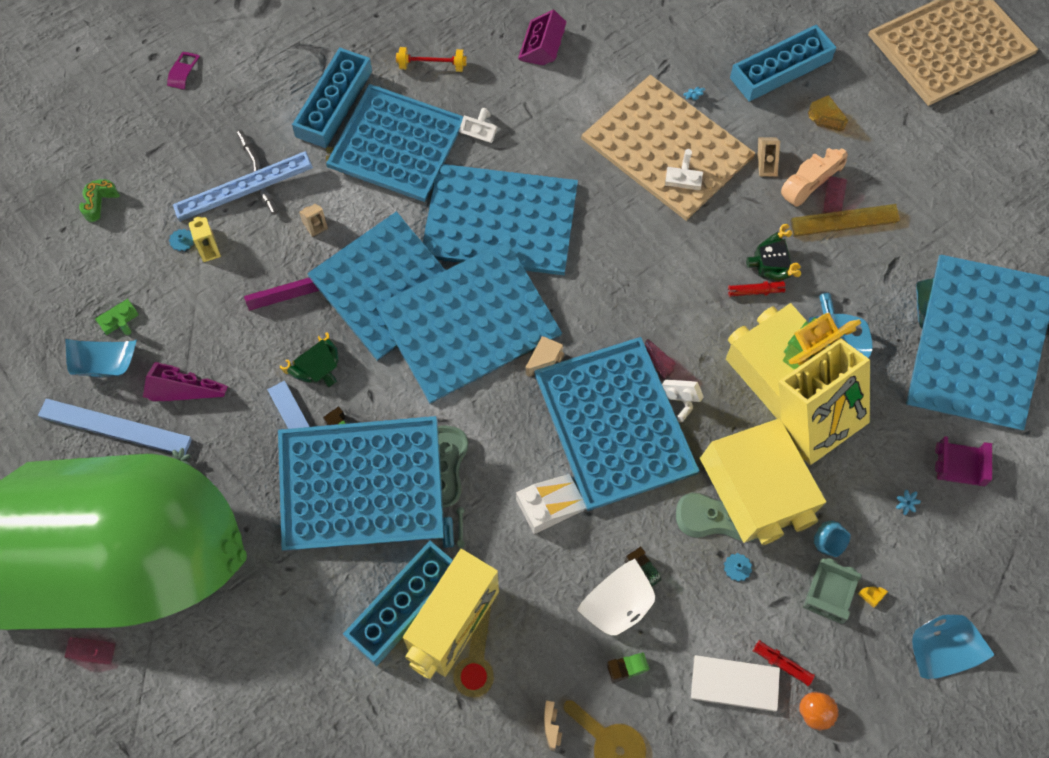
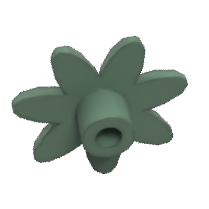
M181 448L179 453L176 450L172 451L175 459L190 465L187 461L191 455H184V448Z

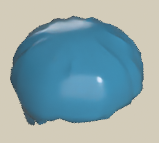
M827 521L822 523L814 535V544L820 553L838 557L847 548L851 535L839 522Z

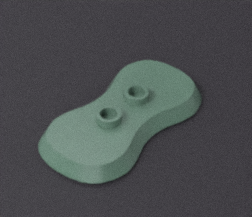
M438 426L443 508L454 505L461 495L459 466L468 450V438L459 428Z
M689 493L680 498L676 508V520L679 529L683 533L691 537L724 534L742 541L722 500L713 499L701 493Z

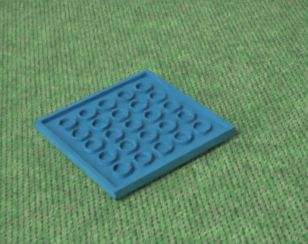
M369 84L326 163L327 168L425 202L440 168L444 164L459 134L464 116Z
M396 211L307 274L376 361H378L397 347L378 313L376 305L445 271V269Z

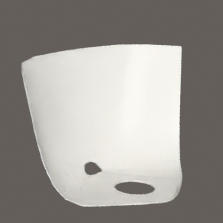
M633 559L614 571L588 594L577 611L603 632L609 635H618L638 623L655 602V595L637 561ZM628 611H633L630 616H627ZM640 614L638 619L630 622L636 615Z

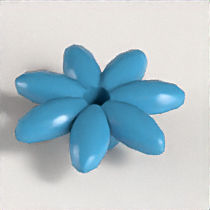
M698 86L694 90L689 89V92L683 95L686 96V99L692 97L693 100L699 98V95H704L703 91H705V88Z
M905 490L904 497L897 496L901 503L896 506V509L903 508L904 515L909 512V509L912 512H916L914 505L921 503L920 500L915 499L917 492L915 491L910 495L909 491Z

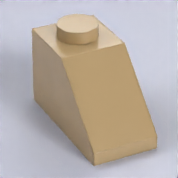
M759 137L758 139L759 176H778L780 140L777 138Z
M313 204L299 212L303 224L312 237L328 229L323 209L320 206Z
M542 336L526 366V375L529 377L534 376V370L562 362L565 355L563 344Z

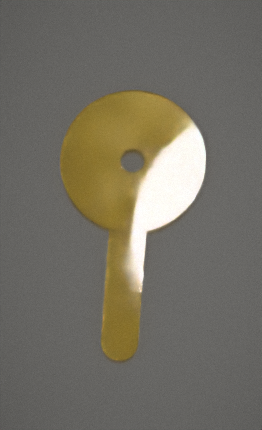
M568 700L565 702L564 711L596 739L594 744L595 758L646 757L644 740L634 728L625 724H613L604 728L574 701ZM617 747L624 749L623 755L616 753Z

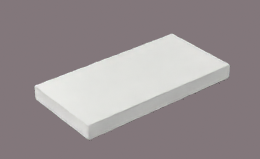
M695 655L691 699L776 712L778 707L780 668Z

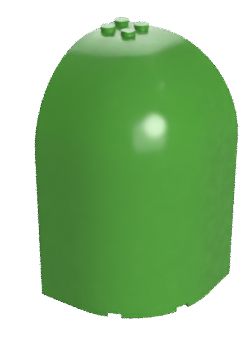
M135 454L25 463L0 480V630L131 626L172 615L202 601L222 587L243 565L247 558L241 540V533L228 502L218 488L201 472L180 460L164 455Z

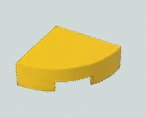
M865 587L858 595L874 608L888 591L881 587Z

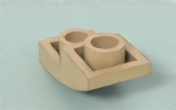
M546 701L544 712L545 734L550 750L555 751L556 745L560 746L562 732H558L559 726L551 724V722L556 721L558 709L554 708V702Z

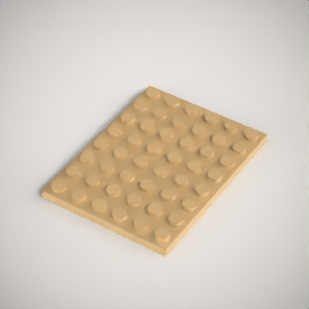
M934 0L870 30L868 34L928 106L1036 54L1038 48L994 0Z
M652 75L643 80L581 136L583 141L685 221L755 155L754 151ZM686 149L692 151L689 170L703 172L700 190L665 185L667 167L682 169Z

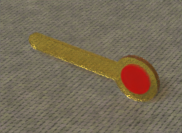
M491 605L472 634L469 657L463 659L454 671L456 688L467 697L475 698L486 694L494 681L493 669L484 659Z

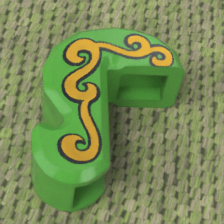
M98 179L85 185L83 197L86 203L79 204L80 212L89 222H95L100 219L102 197H120L115 184L110 180Z

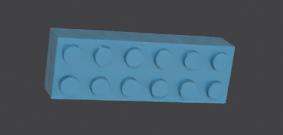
M816 24L734 64L730 79L750 102L832 61L837 47Z
M339 47L292 123L296 138L323 148L328 147L372 73L370 58Z
M429 541L343 633L346 640L377 667L403 638L453 560L433 542Z

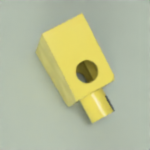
M194 218L189 223V227L203 263L221 257L207 218ZM205 239H208L209 242L207 246H204L202 243Z

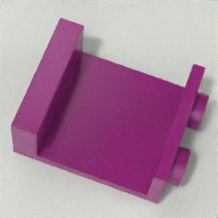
M944 436L940 442H937L935 453L938 454V460L935 464V472H937L938 480L983 487L992 481V443L984 442L979 448L948 443V436Z

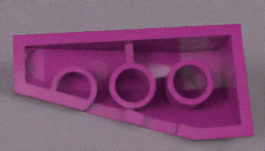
M155 362L146 376L143 397L155 402L224 397L228 386L208 378L201 380L192 372L184 374L180 372L178 367Z

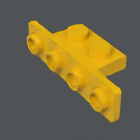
M830 313L823 314L794 333L803 351L789 359V363L804 364L810 360L809 357L811 355H817L825 349V346L833 344L842 335H849L857 330L856 327L861 324L860 319L849 321L840 328H837Z

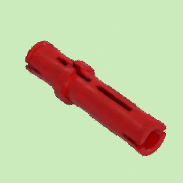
M763 281V283L728 285V290H730L728 295L729 297L758 294L768 296L770 293H785L786 288H783L785 287V282L768 283V281Z
M758 640L752 650L768 660L770 665H776L806 686H809L815 677V674L810 673L782 655L780 650H774L761 640Z

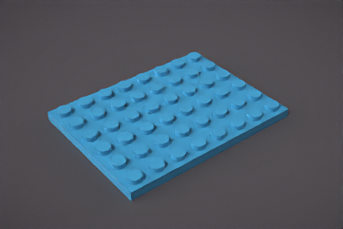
M443 164L435 179L423 244L437 260L462 263L508 240L525 271L565 276L578 180Z
M508 240L376 305L378 313L429 404L536 349L542 336L554 340L562 335L560 328Z
M939 255L906 405L1024 430L1049 321V277Z
M641 337L534 370V375L587 511L699 474L697 464Z
M437 416L278 430L282 551L444 538Z

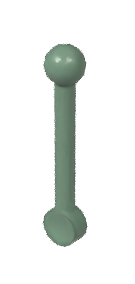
M459 507L457 508V513L459 514V541L457 542V547L462 549L465 547V542L463 541L464 508Z

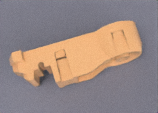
M828 148L824 158L814 153L810 159H807L800 165L798 172L789 177L784 183L781 190L784 199L795 207L803 204L813 191L837 171L840 172L847 162V151L842 148L840 150Z

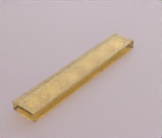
M890 204L791 218L790 221L793 235L797 237L898 223L900 218L897 205Z

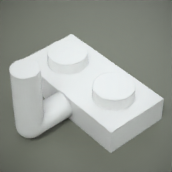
M482 108L478 120L464 115L459 133L492 143L498 127L485 122V119L489 118L491 113L487 108Z
M690 149L685 150L682 169L667 167L666 186L693 190L701 189L703 172L689 170L692 155Z
M665 380L662 384L668 400H680L685 405V408L677 417V420L681 423L684 422L693 410L692 402H701L704 398L698 382Z

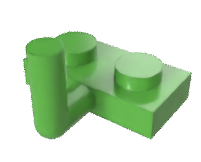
M126 299L95 318V320L106 335L119 327L125 335H130L131 329L127 322L139 316L130 301Z

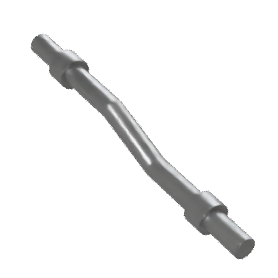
M242 130L238 131L237 136L241 141L240 145L252 161L253 172L260 170V162L252 148L251 141L246 138ZM266 188L260 189L259 192L264 205L269 208L272 215H276L278 210L272 195L268 194Z

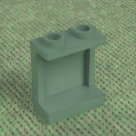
M822 559L817 565L803 608L840 624L845 623L848 620L850 614L848 610L862 574L852 567L838 565L833 559Z

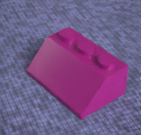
M554 9L530 20L518 59L538 65H546L555 61L567 21Z

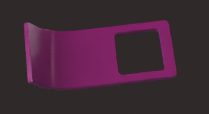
M182 52L169 72L167 86L185 90L187 77L200 58V55ZM184 55L195 57L192 64L181 63L180 60Z

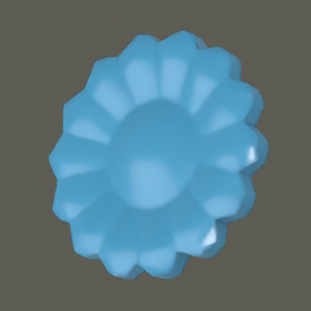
M179 229L170 235V246L174 250L186 251L194 245L193 237L189 230Z
M739 553L731 554L730 557L726 558V562H724V571L731 580L744 581L752 572V564L745 555H740Z

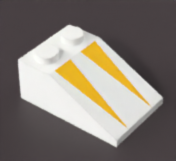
M570 474L539 482L516 492V501L534 534L586 510L583 498Z

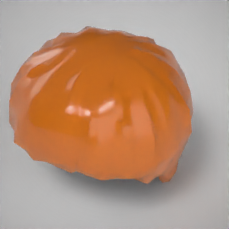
M808 693L802 698L799 705V711L806 724L810 728L819 731L829 729L835 724L839 716V709L835 699L825 693Z

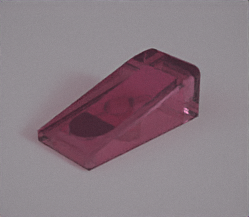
M829 177L826 184L823 213L841 216L847 179Z
M647 339L645 347L650 359L661 377L665 380L674 372L676 364L652 341Z
M70 637L65 658L69 661L111 665L116 644Z

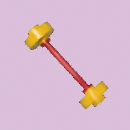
M400 47L399 53H396V63H399V69L407 70L408 63H411V61L450 62L452 65H455L456 72H463L464 66H467V56H464L463 49H456V56H452V58L413 57L411 54H408L407 47Z

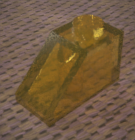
M829 95L812 102L808 115L817 126L844 131L848 119Z

